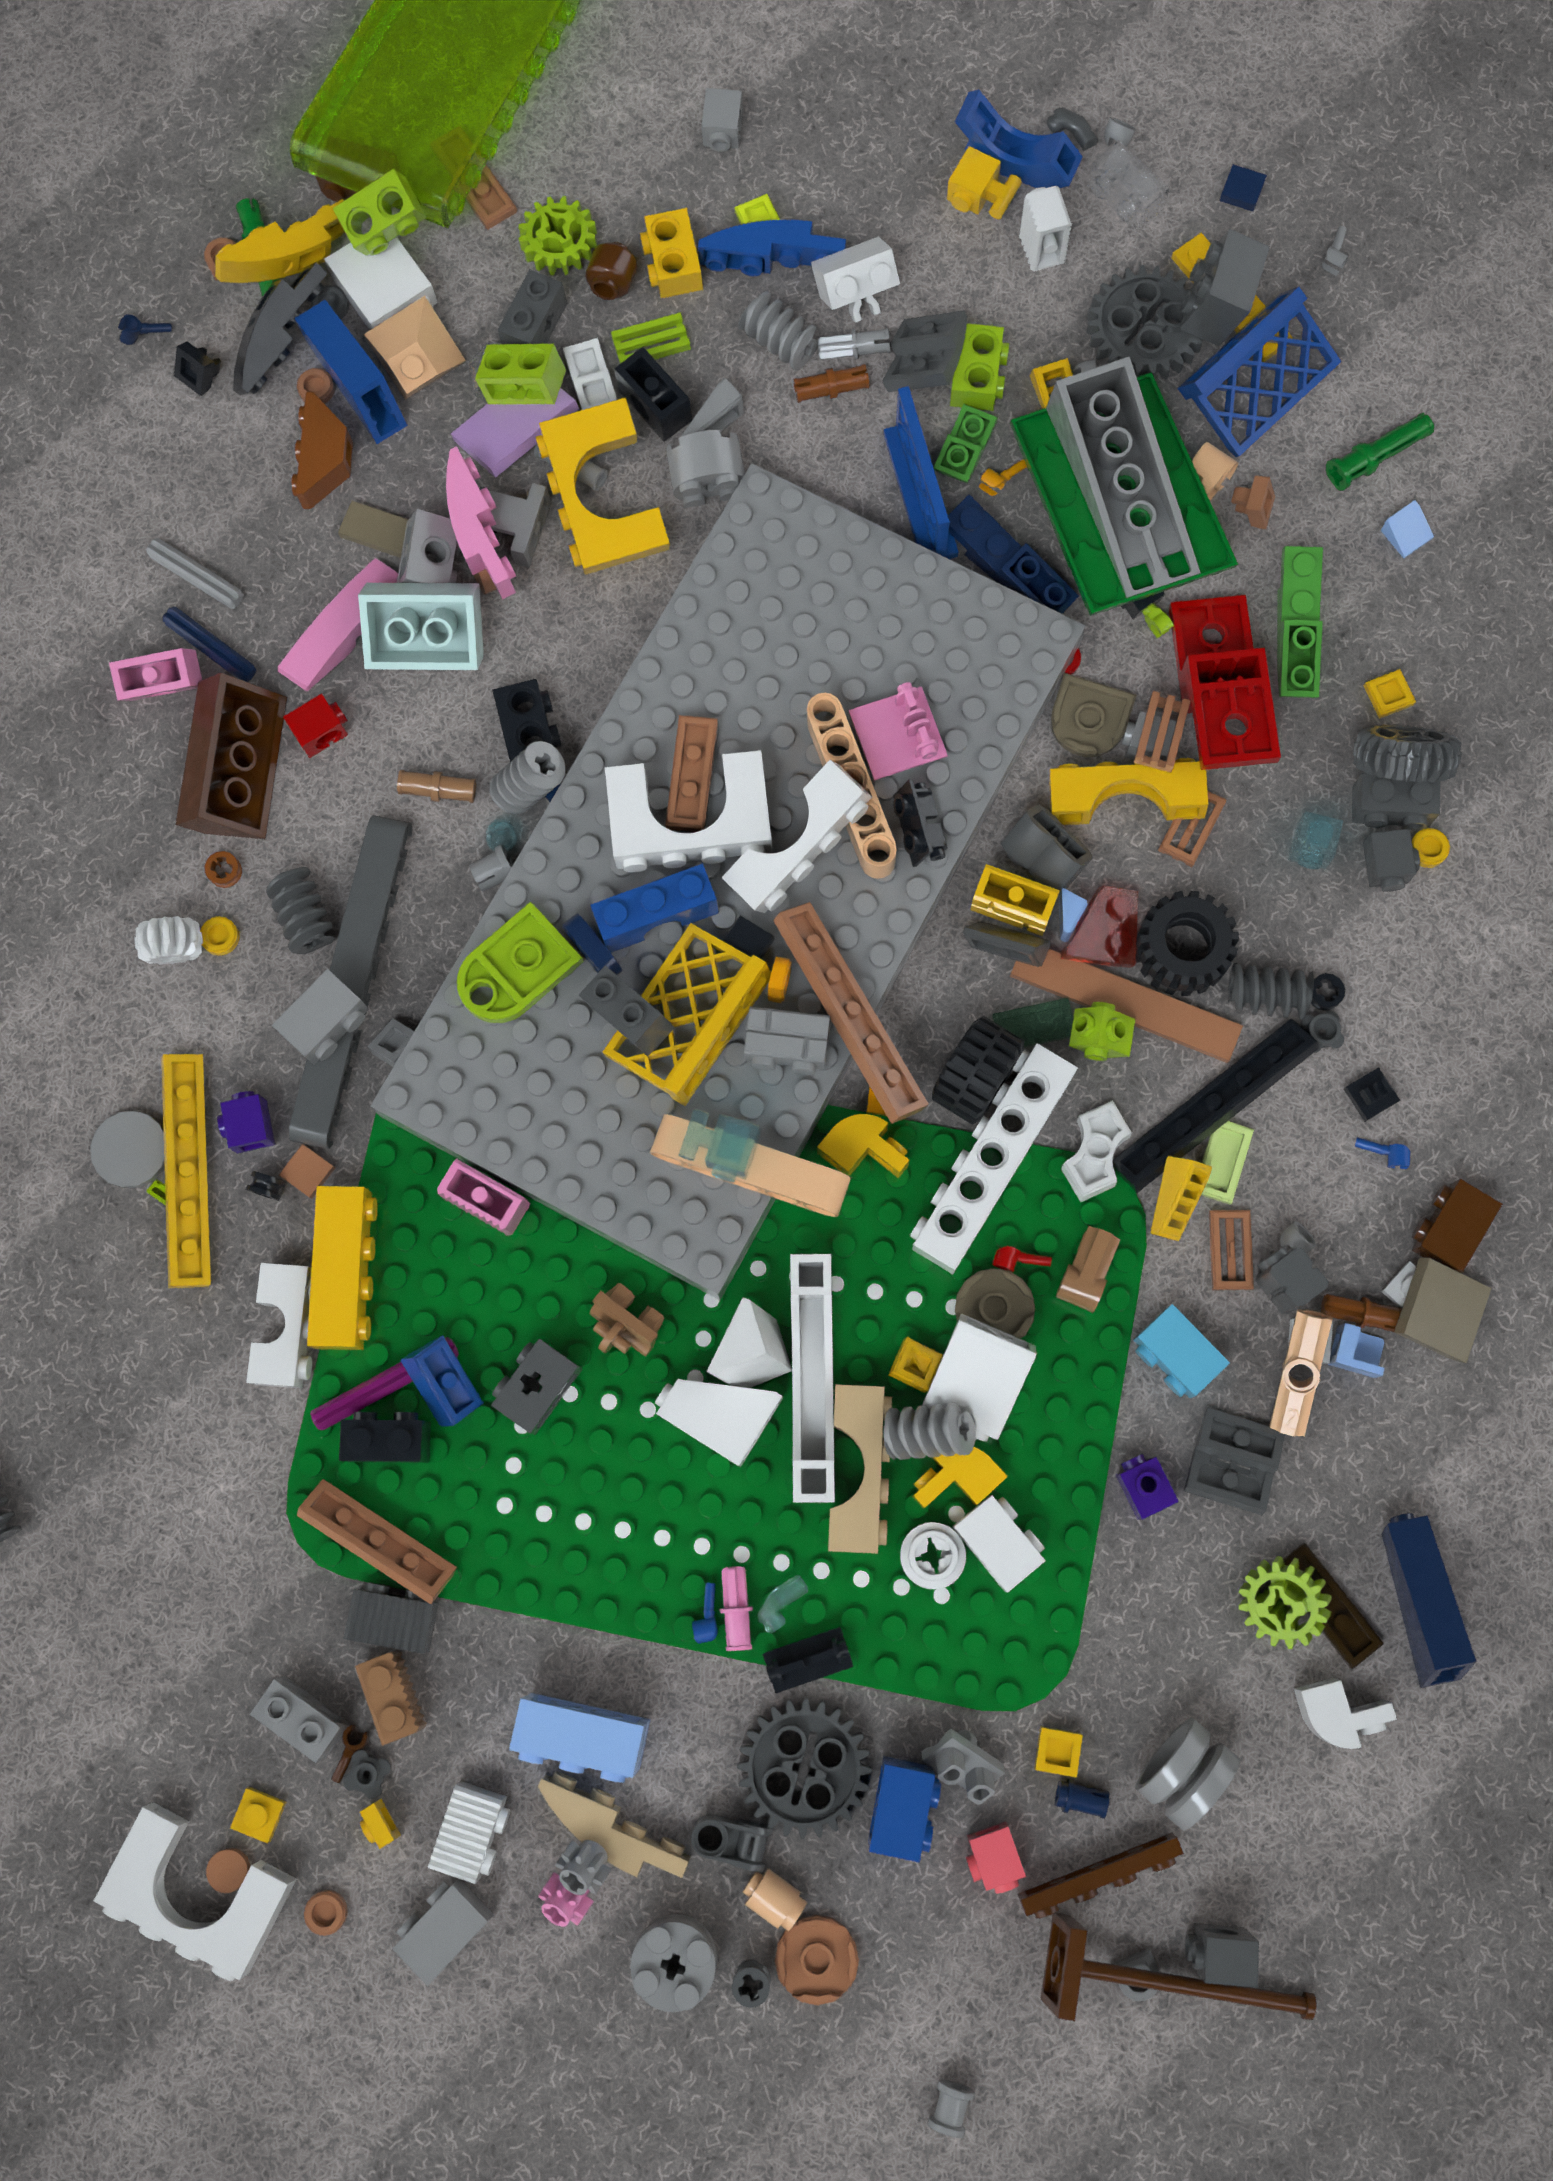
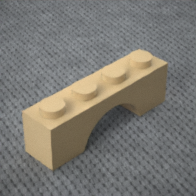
M835 1385L834 1428L850 1436L859 1447L864 1461V1476L858 1491L851 1499L842 1505L830 1509L828 1551L878 1554V1545H886L887 1520H879L880 1503L888 1504L889 1479L881 1478V1462H889L890 1457L886 1452L884 1437L882 1436L883 1421H885L886 1412L892 1408V1397L884 1396V1387Z

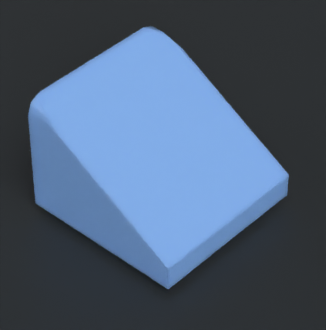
M1416 500L1389 517L1381 529V532L1403 558L1434 538L1423 511Z
M1064 888L1061 889L1059 895L1060 940L1068 942L1083 917L1088 904L1087 900Z

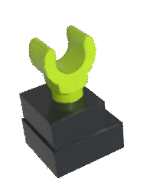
M1164 592L1121 606L1122 609L1125 608L1133 620L1143 614L1149 629L1156 638H1159L1174 626L1168 615L1156 606L1164 597Z

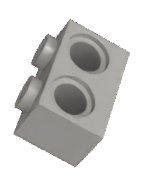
M286 1676L272 1681L249 1714L315 1763L328 1757L345 1729L350 1725L348 1721Z

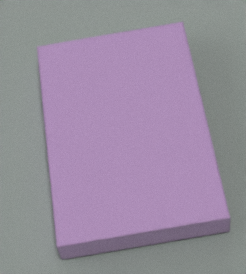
M561 388L555 404L487 403L454 430L451 436L464 451L496 478L537 444L535 436L542 435L540 422L574 413L579 407L576 400Z

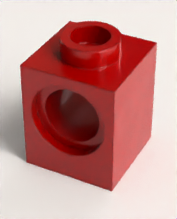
M322 693L283 716L309 758L330 746L329 742L336 743L348 736L342 724L348 721L336 701L329 705Z

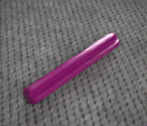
M445 1337L453 1353L458 1357L459 1353L455 1343L451 1338ZM402 1362L312 1410L310 1413L311 1419L318 1430H325L351 1416L353 1412L360 1411L413 1381Z

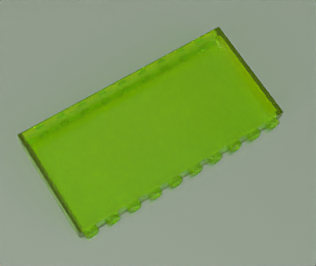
M374 0L292 134L290 155L293 166L355 192H359L392 169H395L407 178L427 216L425 220L449 228L455 216H460L463 212L466 197L471 189H475L478 186L482 170L487 161H491L495 157L501 137L504 133L510 131L518 108L524 106L527 102L532 84L535 79H539L542 76L545 62L550 53L557 50L564 29L567 25L570 26L573 23L576 9L581 0ZM402 198L397 199L392 206L401 210L403 206Z

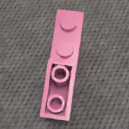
M456 446L450 449L446 475L447 504L451 524L472 575L487 569L503 600L516 593L510 580L516 577V574L508 558L504 556L499 559L494 549L500 546L491 528L496 525L491 511L497 507L487 487L480 490L475 482L476 479L480 478V475L471 457L463 459Z

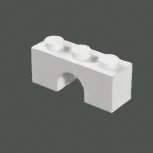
M261 1263L256 1303L264 1306L278 1307L284 1314L285 1328L281 1336L273 1342L251 1343L246 1383L263 1386L303 1388V1380H309L312 1371L311 1356H306L312 1268L308 1266Z

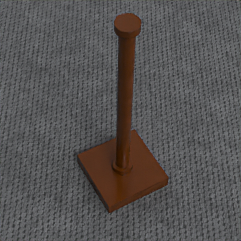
M1062 1913L1052 1914L1040 1999L1058 2019L1075 2021L1081 1978L1298 2013L1302 2019L1313 2020L1315 2017L1317 2002L1314 1993L1303 1992L1302 1996L1252 1987L1209 1984L1198 1978L1084 1960L1088 1931L1070 1915Z

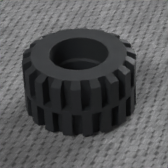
M1191 890L1186 897H1184L1183 891L1174 892L1171 899H1168L1167 896L1161 898L1157 905L1152 906L1147 912L1135 939L1134 947L1138 949L1135 958L1136 963L1141 962L1143 965L1140 972L1144 978L1148 975L1153 978L1151 985L1158 989L1161 984L1167 987L1165 993L1174 995L1176 990L1182 991L1181 996H1190L1193 991L1201 994L1206 992L1209 986L1212 985L1214 987L1232 965V961L1238 951V948L1235 946L1239 941V932H1233V928L1236 925L1234 917L1226 918L1225 916L1228 908L1223 903L1219 907L1212 904L1215 897L1207 894L1204 900L1199 898V891ZM1175 926H1189L1196 929L1206 940L1208 947L1206 957L1198 961H1184L1177 958L1166 945V931Z
M985 1016L978 1018L967 1030L937 1079L932 1090V1101L970 1124H975L985 1115L999 1089L1011 1074L1014 1065L1024 1050V1040Z

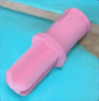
M742 1566L723 1568L724 1608H720V1613H724L726 1651L752 1649L749 1611H753V1608L748 1606L746 1570Z

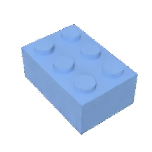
M530 1693L520 1699L509 1750L519 1752L518 1759L525 1762L543 1764V1760L551 1759L560 1761L559 1768L565 1771L584 1773V1769L591 1768L600 1770V1778L624 1783L625 1778H633L640 1770L651 1719Z

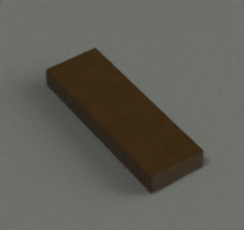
M1303 1543L1283 1558L1284 1564L1289 1566L1293 1559L1297 1558L1299 1559L1298 1569L1304 1571L1312 1566L1314 1571L1311 1578L1314 1581L1318 1579L1325 1580L1326 1583L1320 1593L1331 1595L1330 1603L1324 1607L1331 1612V1615L1326 1623H1322L1325 1626L1322 1633L1349 1668L1354 1669L1383 1646L1384 1643L1308 1545Z

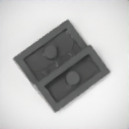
M965 310L903 320L890 343L896 357L882 380L888 392H896L899 388L907 386L912 390L949 385L957 368L964 344L967 326Z
M1207 1407L1184 1492L1263 1515L1267 1510L1274 1473L1279 1468L1285 1434L1270 1428V1426ZM1219 1458L1225 1461H1229L1230 1464L1223 1461H1219L1217 1459ZM1237 1464L1250 1468V1470L1237 1466Z

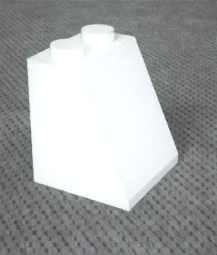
M961 1313L922 1406H927L931 1410L933 1405L941 1404L946 1409L949 1403H956L961 1413L968 1411L972 1415L975 1422L976 1439L987 1442L988 1438L992 1437L998 1440L1037 1355L1036 1345Z

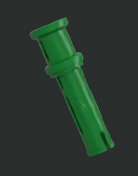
M1422 412L1410 419V421L1396 427L1369 444L1359 443L1353 446L1351 452L1340 459H1330L1326 463L1328 478L1337 490L1343 491L1350 487L1352 481L1362 475H1372L1380 463L1412 446L1419 440L1432 435L1434 424L1431 418Z

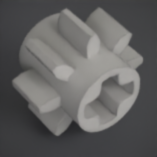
M572 1840L556 1863V1867L562 1870L559 1874L561 1884L569 1892L576 1895H583L588 1889L591 1893L596 1894L612 1871L609 1866L605 1865L608 1860L605 1849L592 1840H584L580 1845Z

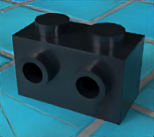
M353 1412V1420H341L339 1461L429 1463L431 1422L418 1420V1413L394 1412L393 1420H378L377 1412Z

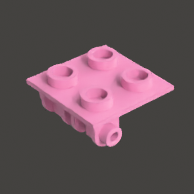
M906 682L897 687V695L849 710L874 781L948 757L922 686L916 688L912 687L910 682Z

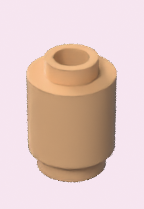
M769 1868L763 1875L755 1871L742 1892L748 1896L744 1904L777 1929L782 1926L787 1931H790L807 1904V1901L800 1897L801 1892Z

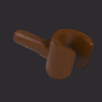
M350 1725L343 1732L342 1740L345 1748L331 1778L336 1783L341 1782L352 1760V1755L364 1749L369 1742V1733L365 1732L360 1744L353 1746L350 1743L349 1736L354 1730L355 1725Z

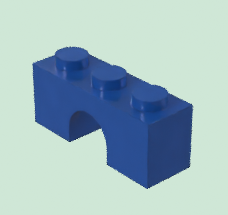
M703 863L590 905L604 944L611 953L645 941L644 935L661 924L679 921L683 927L719 913L717 899Z

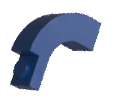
M980 90L968 92L955 120L956 125L969 139L965 150L970 146L1001 161L1000 175L1005 177L1016 175L1021 179L1022 183L1035 188L1069 187L1083 157L1064 131L1048 135H1033L1014 128L998 114Z

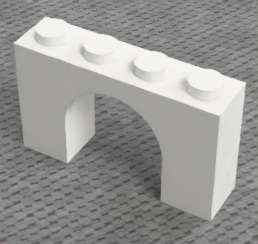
M761 750L722 754L726 785L725 807L719 818L711 826L695 833L671 831L654 818L650 811L648 782L644 763L605 767L612 849L616 868L624 869L626 872H641L646 870L647 866L663 864L666 868H678L686 865V862L702 860L706 864H716L725 861L726 857L742 856L748 848L760 853H771L772 841Z
M154 1802L142 1807L94 1902L104 1907L103 1912L108 1917L122 1922L127 1919L140 1926L139 1932L145 1937L155 1941L164 1939L175 1945V1951L180 1956L192 1961H197L199 1958L212 1965L211 1970L217 1976L229 1981H233L235 1978L241 1980L250 1973L297 1879L260 1860L251 1865L230 1908L221 1919L207 1923L190 1921L177 1913L171 1906L164 1886L167 1864L189 1821Z

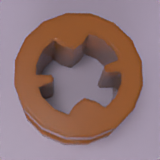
M225 851L210 855L204 866L207 878L217 887L221 888L235 885L242 875L240 862L231 853ZM222 861H226L232 868L230 874L225 872L227 876L225 878H220V875L214 871L217 865L222 867L220 864Z

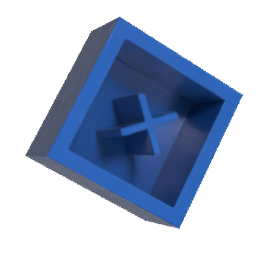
M883 1756L868 1837L869 1852L919 1863L922 1851L929 1853L934 1826H931V1820H927L929 1808L937 1809L941 1791V1783L935 1777L931 1766Z

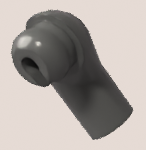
M1066 108L1055 109L1054 114L1047 120V126L1053 133L1063 132L1065 128L1072 132L1083 151L1098 143V139L1086 119Z

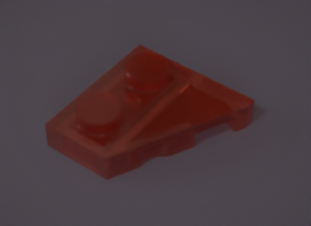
M1103 885L1095 891L1088 904L1089 909L1086 914L1081 916L1075 927L1076 932L1069 944L1063 948L1060 959L1131 968L1136 965L1138 891Z

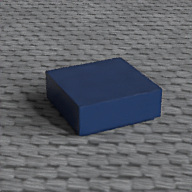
M1232 164L1219 201L1254 212L1267 175Z

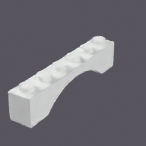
M790 1254L793 1503H835L831 1254Z

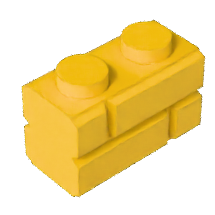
M986 864L975 891L970 910L1021 929L1026 927L1027 931L1043 936L1060 890Z

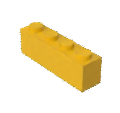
M316 1186L307 1346L314 1349L364 1350V1340H369L371 1320L369 1316H366V1300H371L373 1295V1279L371 1276H368V1261H373L375 1256V1239L370 1237L371 1221H376L377 1199L372 1197V1192L365 1187Z

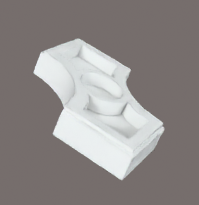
M1113 1100L1083 1113L1077 1118L1081 1132V1146L1078 1152L1063 1164L1061 1170L1080 1202L1115 1187L1117 1183L1112 1162L1113 1154L1120 1144L1130 1138L1132 1132Z

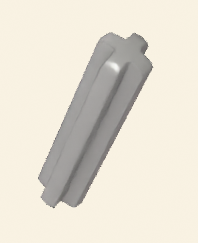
M154 538L150 545L147 546L146 552L151 559L230 609L237 608L242 602L244 595L239 588L163 540Z

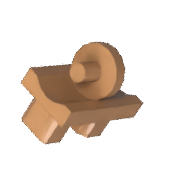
M618 1283L606 1294L600 1291L593 1299L594 1305L589 1314L599 1321L593 1330L603 1337L598 1349L605 1354L615 1346L625 1354L632 1346L646 1357L654 1347L664 1316L648 1306L638 1318L628 1312L627 1308L632 1304L635 1296L621 1283Z

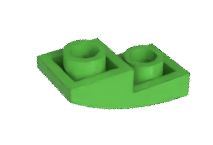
M963 404L951 434L947 435L935 463L934 471L968 484L998 422L997 417Z

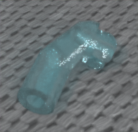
M799 1575L792 1577L773 1589L758 1611L759 1624L763 1623L766 1632L773 1633L784 1626L786 1620L779 1611L808 1593V1588Z

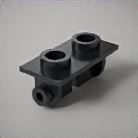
M909 779L893 795V808L896 816L899 817L903 830L904 848L910 855L912 866L917 867L928 856H930L931 861L945 858V850L948 847L941 824H927L926 821L927 819H935L938 816L932 790L927 788L924 782L914 784L913 779Z
M841 1627L762 1653L775 1694L854 1667Z

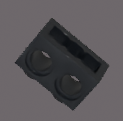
M537 679L492 689L510 762L527 748L525 742L534 736L541 737L543 742L550 743L555 748L562 747L557 725L549 726L547 713L553 712L548 690L541 691ZM524 702L534 704L527 712L516 711L517 707Z

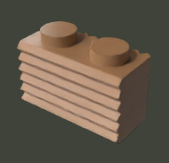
M399 1650L388 1652L355 1666L382 1746L424 1729L427 1722L422 1721L424 1714L419 1713L422 1707L417 1705L419 1699L414 1697L416 1691L411 1689L414 1683L409 1682L411 1675L406 1674L408 1667L403 1666L405 1660L400 1658L403 1652Z

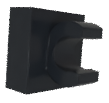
M186 341L177 346L174 376L198 395L202 396L211 388L212 377L217 376L219 373L221 360L219 358L210 359L207 356L206 348H196Z
M1379 1067L1344 1088V1091L1364 1122L1400 1101Z

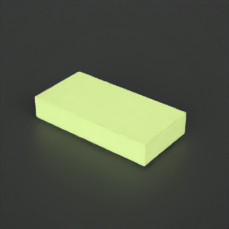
M1227 1121L1209 1136L1201 1163L1211 1166L1212 1171L1201 1194L1202 1196L1229 1205L1232 1204L1254 1129Z

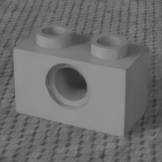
M420 509L415 510L406 524L397 583H456L457 571L452 570L454 558L459 556L461 549L450 518ZM425 551L432 553L437 558L438 563L431 562L426 557Z

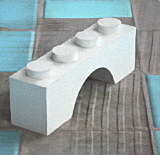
M829 760L803 788L808 802L809 817L805 831L799 840L790 848L778 853H760L748 848L723 875L722 879L755 911L765 913L768 909L773 911L778 908L786 899L787 894L785 891L795 880L800 882L806 878L814 868L812 864L814 859L822 851L824 853L829 852L841 839L839 832L849 822L852 824L857 822L868 810L869 806L866 803L872 796L834 761Z

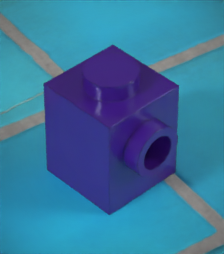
M245 1091L233 1094L230 1101L220 1103L222 1115L217 1116V1123L222 1138L227 1139L229 1149L239 1154L275 1145L266 1099L259 1094L255 1095L253 1091Z
M1142 1453L1121 1463L1124 1471L1115 1476L1137 1520H1143L1179 1502L1157 1457L1146 1460Z

